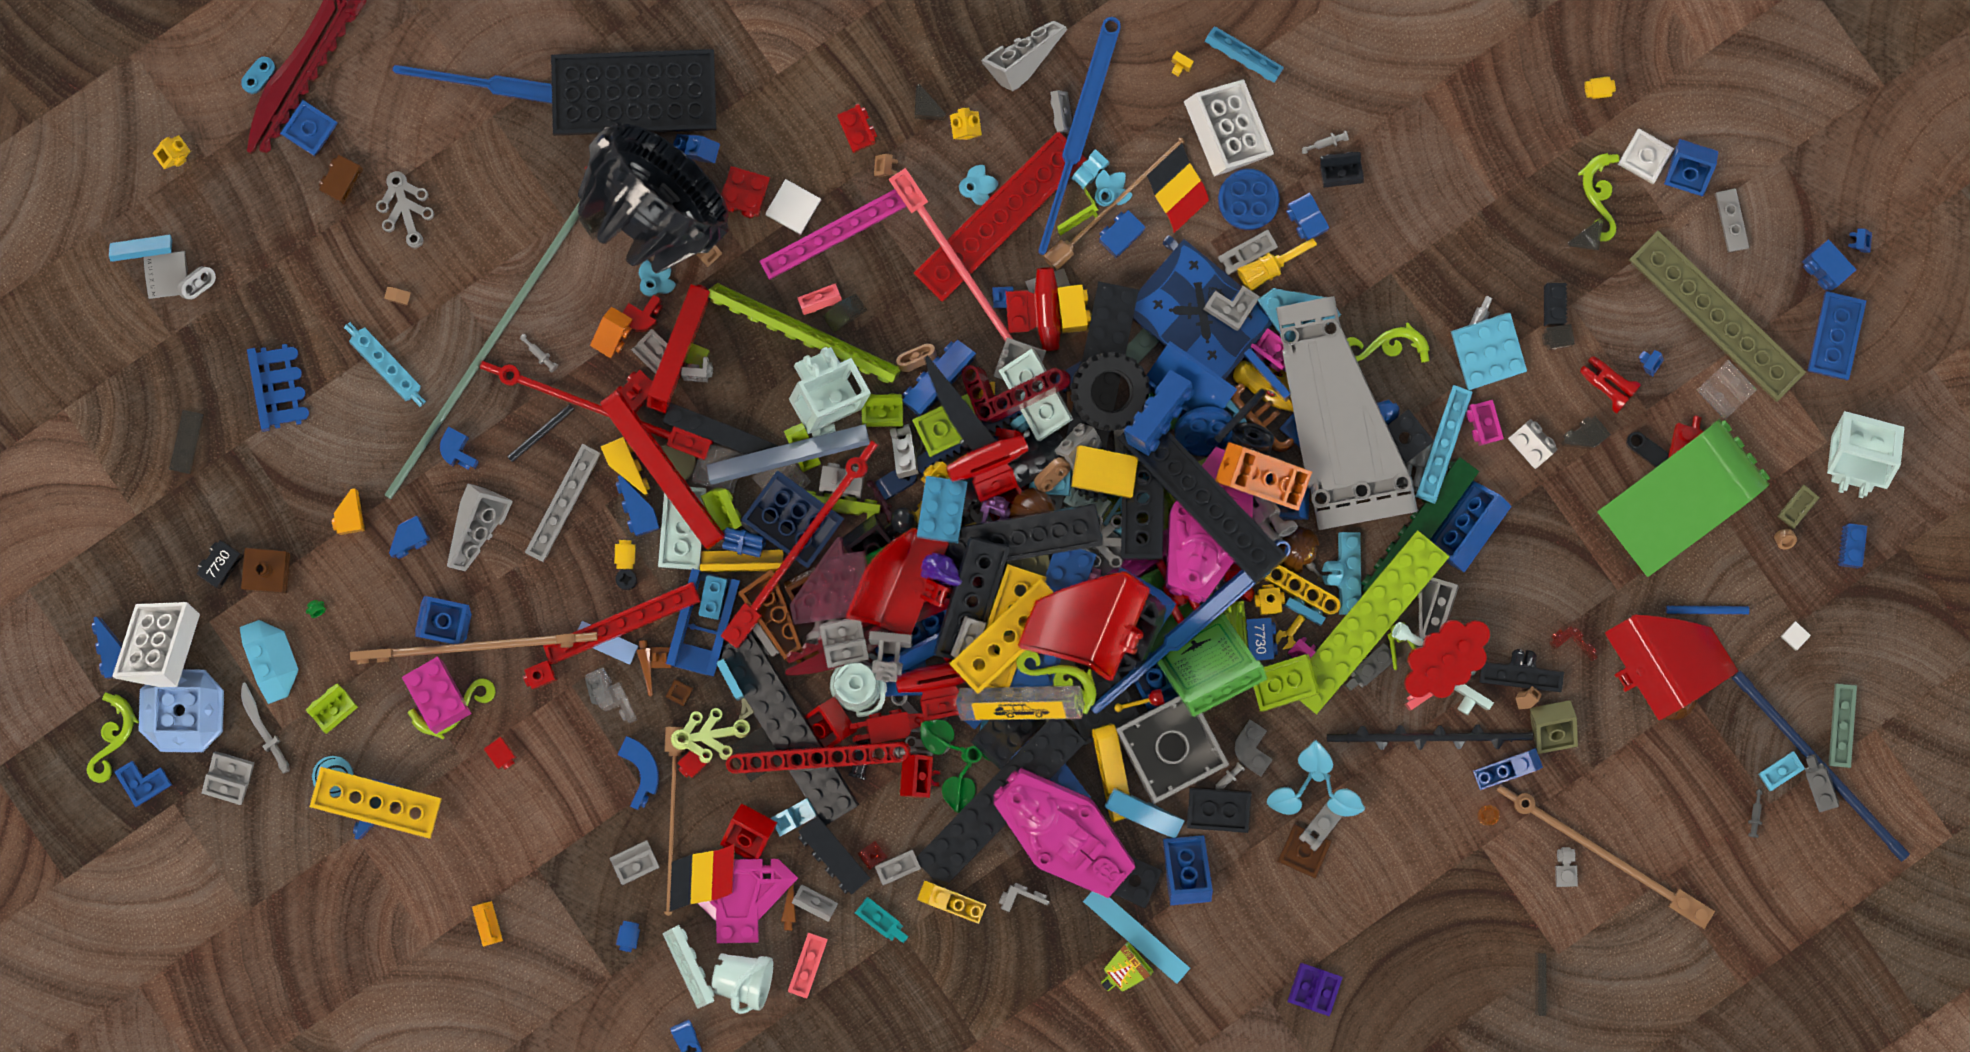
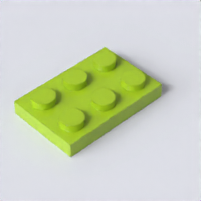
M968 394L962 396V399L974 412ZM942 406L912 420L929 457H933L960 444L961 437L947 418Z
M1309 654L1264 667L1267 680L1253 686L1261 712L1319 694Z

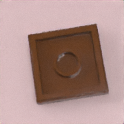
M1294 824L1277 862L1315 879L1332 841L1325 838L1318 849L1313 851L1310 848L1311 845L1299 839L1305 828ZM1311 832L1310 835L1316 839L1318 835L1314 832Z

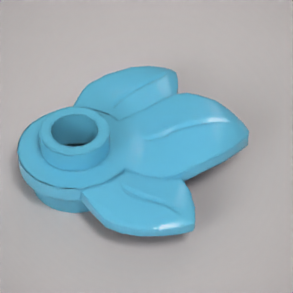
M977 165L972 167L968 171L967 178L960 182L959 191L964 197L971 198L975 204L983 205L989 199L988 194L998 187L999 182L994 177L985 175L984 165ZM967 184L972 185V191L967 189Z
M1102 170L1097 175L1095 181L1097 187L1095 201L1101 206H1109L1126 190L1123 189L1125 173L1118 172L1109 176L1105 170ZM1103 192L1107 193V199L1105 200L1101 198ZM1129 192L1116 205L1126 203L1132 197V193Z
M648 260L644 261L638 273L641 279V292L646 296H653L657 293H670L676 286V283L669 279L671 267L663 272L655 273L652 271V263ZM652 283L654 287L649 288L647 284Z

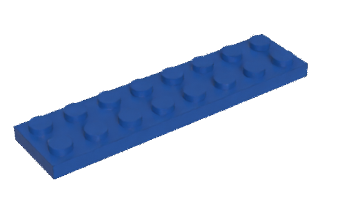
M1083 549L1054 553L1045 576L1047 577L1045 583L1053 592L1088 581L1097 554ZM1038 653L1040 656L1039 666H1036V662L1032 658H1027L1024 663L1027 669L1035 670L1059 665L1061 658ZM1016 667L1008 694L1004 698L1014 702H1047L1055 674L1030 676L1020 672Z

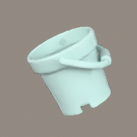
M871 652L868 653V657L878 660L876 655ZM867 660L836 668L830 679L832 698L835 696L842 708L856 712L857 717L876 714L882 708L887 692L886 682L876 680V673H872L873 664ZM880 698L878 705L873 710L861 712L870 709Z
M721 953L718 959L723 960L722 965L715 966L712 979V988H716L713 990L714 994L731 998V1008L736 1013H747L752 1009L761 1010L770 990L773 975V959L762 956L757 959ZM739 1001L746 1003L748 1006L740 1009Z

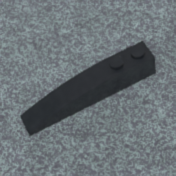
M926 355L924 361L936 396L947 418L961 437L959 442L966 451L969 449L974 451L996 442L931 358Z
M672 403L669 404L663 423L667 426H675L713 441L712 443L743 455L778 447V445Z

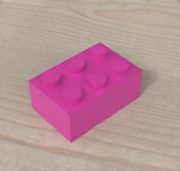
M438 656L402 677L425 722L433 733L437 734L471 714L447 667Z

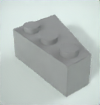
M1432 577L1420 591V638L1424 640L1430 633H1439L1442 624L1449 620L1459 588L1458 585Z

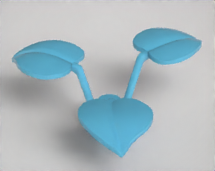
M1317 740L1299 755V765L1309 772L1300 791L1295 794L1293 789L1282 787L1274 790L1267 798V804L1270 808L1282 814H1295L1302 807L1299 797L1311 778L1318 782L1325 779L1328 793L1331 797L1327 802V806L1332 812L1340 816H1354L1365 810L1360 797L1352 790L1339 789L1335 794L1332 792L1330 775L1328 773L1333 768V761L1326 749Z

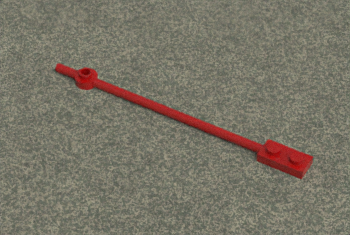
M485 361L481 362L480 369L499 375L501 382L507 386H514L520 383L609 417L601 405L524 377L520 374L519 369L513 365H505L501 368ZM512 372L514 377L508 379L507 375ZM643 422L650 433L668 439L666 446L706 460L713 441L675 426L672 432Z
M871 440L860 457H853L846 463L847 475L751 606L747 603L743 604L721 634V637L735 648L741 646L760 620L762 614L758 612V609L853 479L861 478L867 473L868 466L866 461L877 448V443ZM854 464H858L859 469L856 472L853 470Z

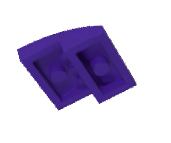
M1300 962L1287 1002L1330 1017L1343 977Z

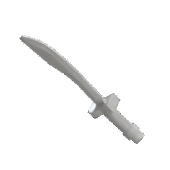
M243 683L241 690L242 703L254 726L266 742L263 745L266 752L272 751L283 774L289 772V763L285 760L277 745L281 742L278 736L272 738L263 725L256 702L247 684Z

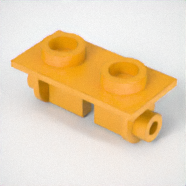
M492 901L473 906L472 909L483 947L503 941Z

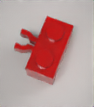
M641 370L632 372L626 379L628 382L624 387L619 386L616 389L625 397L636 413L647 402L648 393L653 383Z
M914 754L902 761L900 796L930 798L931 786L938 787L940 782H934L931 779L933 775H940V771L932 770L933 756Z

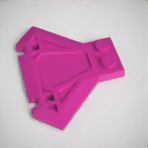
M763 859L734 860L733 893L718 900L698 903L716 921L717 943L759 942L758 920L789 889L798 877L779 859H771V865H763ZM771 873V879H763V874Z

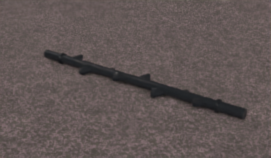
M1398 725L1394 733L1369 734L1365 726H1360L1356 734H1349V732L1347 734H1327L1326 740L1327 742L1347 743L1376 742L1380 750H1384L1388 742H1414L1418 750H1422L1427 741H1453L1457 749H1461L1465 741H1491L1495 749H1500L1504 741H1533V732L1484 733L1480 725H1475L1471 733H1446L1442 725H1438L1433 733H1406L1403 726Z

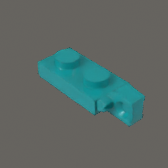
M866 897L855 912L856 915L891 941L896 937L904 943L909 937L901 931L903 925L869 897Z

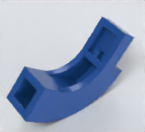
M626 736L618 755L633 762L640 772V786L630 807L640 810V807H645L649 799L647 792L656 795L659 785V769L649 749L640 742Z

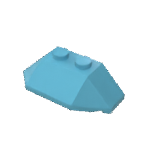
M261 620L240 627L245 653L256 682L267 703L270 704L288 697L299 669L285 631Z

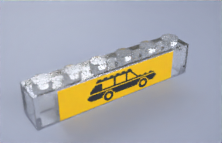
M1081 686L987 687L979 694L972 688H960L956 705L961 720L1082 718L1085 702Z

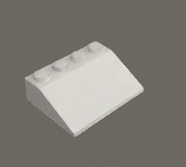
M1244 79L1195 93L1184 101L1214 176L1233 171L1274 154Z
M187 602L136 604L113 677L156 687H177L200 614Z

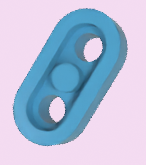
M268 57L257 59L241 80L242 88L249 94L260 92L274 75L276 70L275 63ZM262 64H267L265 70H261ZM253 79L255 81L254 85L249 86V80Z

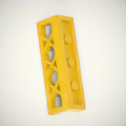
M762 550L760 558L746 554L738 555L735 551H701L700 571L753 572L769 571L771 569L777 571L784 561V551Z

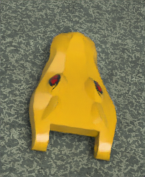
M1240 361L1233 372L1234 382L1244 384L1254 394L1263 389L1266 392V395L1262 398L1264 402L1270 401L1272 403L1271 406L1294 412L1291 398L1285 402L1250 362ZM1267 366L1290 392L1286 372L1283 370L1278 372L1272 367Z

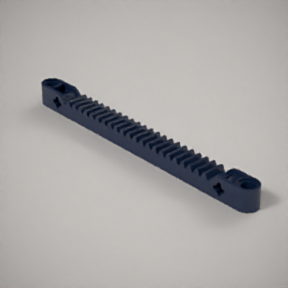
M1082 361L1065 370L1071 377L1069 388L1073 382V376L1079 369ZM1060 374L1056 377V383L1060 381ZM1065 388V389H1063V390H1061V391H1062L1063 393H1066V392H1067V388ZM1021 410L995 423L981 422L989 432L995 435L996 427L1003 429V423L1010 426V419H1016L1017 415H1022ZM958 444L933 457H929L926 451L916 457L918 473L924 476L923 472L927 467L940 460L947 463V456L954 459L953 453L955 452L960 455V449H964V447ZM896 470L877 480L875 484L884 500H888L911 487L916 482L917 474L911 475L910 480L907 481L906 479H899Z

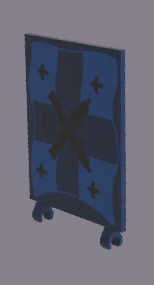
M1167 236L1163 241V245L1173 252L1138 291L1133 320L1164 346H1167L1171 341L1225 380L1245 357L1244 353L1248 349H1252L1251 345L1256 344L1267 328L1273 323L1258 301L1238 331L1205 311L1204 307L1215 291L1233 302L1242 286L1185 239L1178 244L1173 237Z

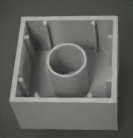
M1180 697L1116 729L1118 738L1152 804L1229 765L1203 714L1200 713L1192 717Z

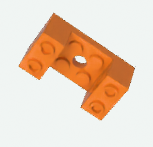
M1228 442L1215 480L1226 486L1299 511L1312 471ZM1272 473L1273 479L1271 483L1267 484L1266 476Z

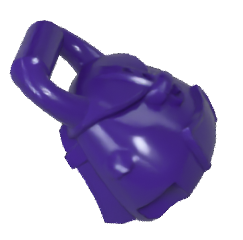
M936 553L925 557L921 565V577L937 579L939 584L961 585L962 581L959 578L958 568L953 559Z

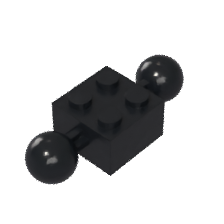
M899 508L894 511L891 516V523L886 527L873 514L841 538L843 546L849 554L845 557L834 556L827 561L825 565L827 577L834 582L845 581L851 574L852 562L888 545L893 541L895 534H904L910 529L915 528L917 524L916 514L909 508Z

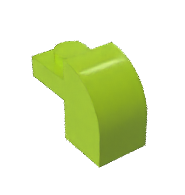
M803 423L784 431L789 444L809 439ZM819 458L799 462L798 464L802 472H805L821 463Z

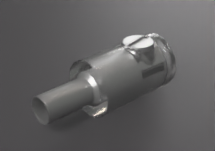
M1486 296L1481 308H1476L1469 325L1489 318L1491 313L1487 310L1492 301L1491 297Z

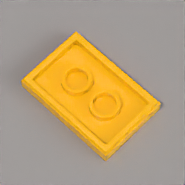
M1079 445L1076 450L1071 487L1132 498L1138 459L1131 455Z

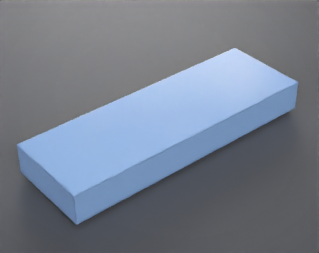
M582 621L578 630L590 626L591 624ZM617 637L593 648L630 665L639 646Z

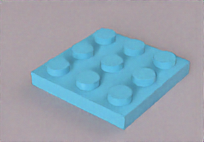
M1509 312L1451 331L1468 390L1527 372Z

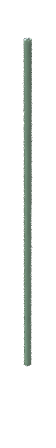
M578 205L385 493V496L388 498H393L480 367L481 362L484 361L579 218Z

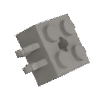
M828 463L827 466H823L819 487L820 494H833L847 475L846 469H842L839 464ZM853 466V470L855 472L858 471L859 467ZM865 475L861 478H854L841 497L848 496L861 500Z

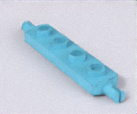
M349 322L344 327L352 335L349 343L405 401L413 399L419 407L422 404L424 405L426 401L418 394L421 386L365 327L357 330Z

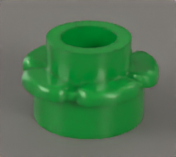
M318 600L308 603V608L306 609V613L311 618H317L326 611L324 602Z

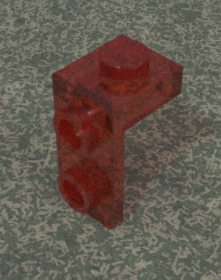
M1570 626L1564 631L1559 629L1551 636L1553 640L1550 644L1554 649L1559 648L1571 637L1591 661L1598 658L1595 655L1596 649L1590 643L1586 644L1583 641V634L1576 627L1573 629Z

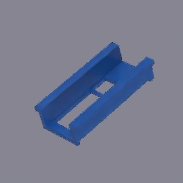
M692 568L688 583L693 582L696 590H698L700 580L705 581L706 576H720ZM735 579L728 580L727 587L729 591L718 631L698 627L695 624H688L693 605L680 610L666 664L714 677L724 642L721 634L728 626L740 581ZM687 627L691 630L697 629L716 634L712 651L684 644Z

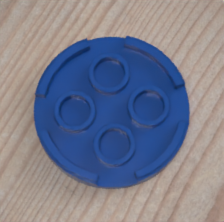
M1242 169L1234 172L1223 182L1218 195V205L1224 219L1232 226L1242 230H1256L1267 225L1275 216L1280 200L1276 184L1264 172L1255 169Z
M1217 407L1193 409L1185 413L1177 421L1174 428L1175 438L1192 455H1210L1215 447L1220 449L1227 447L1232 437V431L1221 442H1217L1215 436L1233 417L1227 411Z

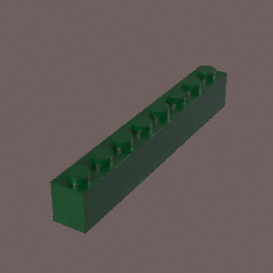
M1461 457L1457 458L1456 461L1454 459L1450 461L1447 467L1448 472L1444 476L1435 504L1422 499L1424 505L1420 510L1417 508L1418 512L1411 514L1409 517L1412 519L1408 526L1404 524L1398 532L1400 537L1397 542L1392 541L1385 550L1388 552L1384 559L1380 557L1374 565L1375 572L1372 576L1368 574L1361 584L1364 587L1361 590L1364 593L1417 530L1429 540L1480 472Z

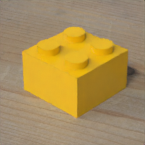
M1082 285L1059 287L1058 295L1062 334L1087 331V326L1091 321L1090 310L1085 309V305H1088L1087 289L1083 290Z

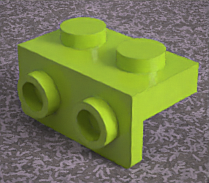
M894 393L888 395L870 394L862 408V425L866 424V427L903 426L902 395Z
M716 487L701 495V500L706 510L721 530L726 529V527L736 529L742 526L740 522L741 515L732 504L733 497L729 490Z
M335 684L318 700L313 701L306 711L313 717L322 731L327 734L356 710L358 706L340 685Z

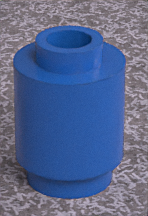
M623 921L622 926L620 925L616 945L620 946L619 950L631 952L632 949L637 948L640 934L639 924Z

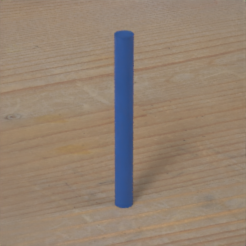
M1666 606V614H1749V606Z

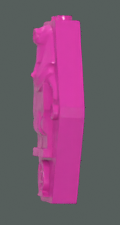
M1217 447L1214 448L1202 465L1214 479H1216L1225 450ZM1219 483L1252 518L1253 495ZM1176 501L1171 508L1168 520L1166 588L1174 595L1181 596L1183 594L1189 596L1191 601L1197 603L1205 602L1234 561Z
M1022 768L1018 772L1013 771L1008 777V783L1005 787L1000 786L994 793V805L1033 863L1048 873L1109 898L1135 868V863L1096 804L1087 796Z

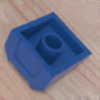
M424 596L420 604L415 628L416 637L450 644L463 643L467 639L472 615L469 605Z

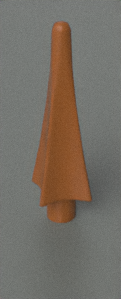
M647 640L639 641L640 649L636 651L645 677L648 695L651 697L653 695L650 662L651 647L648 648Z
M794 883L788 889L781 919L784 922L785 931H792V925L796 923L795 904L792 903L794 899Z

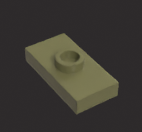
M1802 485L1777 517L1794 529L1820 497L1807 486Z

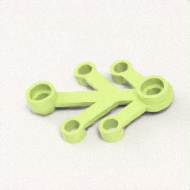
M714 708L711 710L709 718L698 733L691 734L694 727L699 725L703 719L702 714L695 711L691 714L685 728L677 730L672 734L671 743L679 750H691L699 755L701 762L708 763L711 761L713 754L711 750L703 749L694 743L701 741L719 752V756L722 759L727 760L732 755V748L727 745L724 746L716 741L715 738L733 735L738 738H744L750 731V725L746 720H737L733 727L711 730L714 724L722 718V711ZM717 713L719 717L716 718L712 714ZM693 716H697L699 720L695 721ZM738 728H741V729H743L744 732L741 733V732L737 731V729H738ZM678 738H682L685 742H679ZM726 750L729 752V754L725 755L722 751ZM702 754H708L709 758H704Z

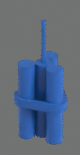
M726 527L725 541L722 548L735 551L738 555L746 554L760 558L763 547L766 545V540L764 536L749 533L744 529L740 531Z

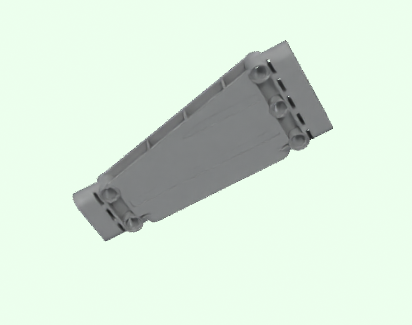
M1335 296L1277 307L1276 311L1284 348L1283 358L1304 468L1312 471L1308 487L1311 489L1318 530L1418 512L1413 480L1341 328ZM1335 316V318L1323 320L1325 317ZM1315 320V322L1303 324L1305 321ZM1329 323H1334L1337 327L1334 334H1328L1326 331V326ZM1295 324V326L1283 328L1284 325ZM1288 331H1294L1296 334V339L1293 342L1286 340V333ZM1400 477H1405L1408 480V486L1405 489L1400 488L1397 484ZM1359 485L1367 487L1368 492L1365 496L1358 495L1357 487ZM1411 491V494L1402 496L1398 495V493ZM1320 492L1325 493L1327 496V501L1324 504H1320L1316 500V496ZM1391 495V498L1378 500L1380 496ZM1365 499H1370V500H1371L1370 502H1365V503H1360V504H1358V501H1359V500H1365ZM1350 502L1349 506L1338 507V504ZM1330 506L1328 510L1318 511V508Z

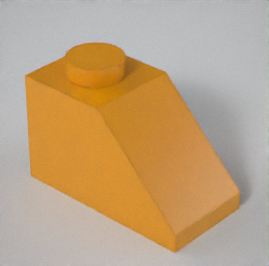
M351 489L334 512L335 518L332 519L333 530H337V533L340 535L365 531L357 489Z

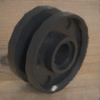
M1243 422L1233 429L1230 443L1270 456L1275 438L1273 433L1259 424Z

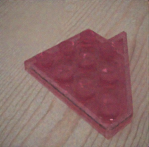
M842 537L836 538L790 604L793 625L846 617L867 567L865 551L845 554Z

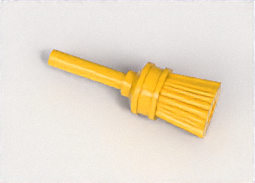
M1312 238L1281 256H1273L1267 253L1264 257L1258 258L1257 261L1237 268L1238 275L1244 286L1253 291L1268 279L1273 280L1274 277L1280 276L1281 267L1284 266L1285 262L1317 244Z

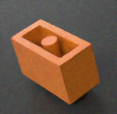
M611 307L602 317L590 346L610 358L616 352L620 353L625 345L623 339H626L632 330L629 327L632 318Z

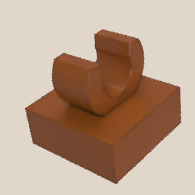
M651 647V668H672L671 665L666 664L670 647Z

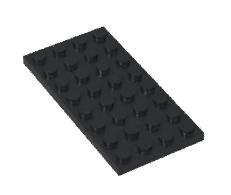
M714 49L551 55L553 136L599 134L605 127L613 126L615 122L637 125L651 132L717 130Z

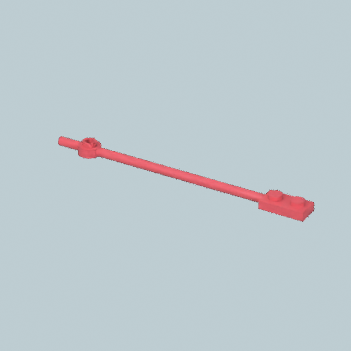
M904 168L895 174L889 181L911 214L916 210L920 214L1005 341L1007 337L1013 339L925 209L924 205L928 203V200L907 169Z

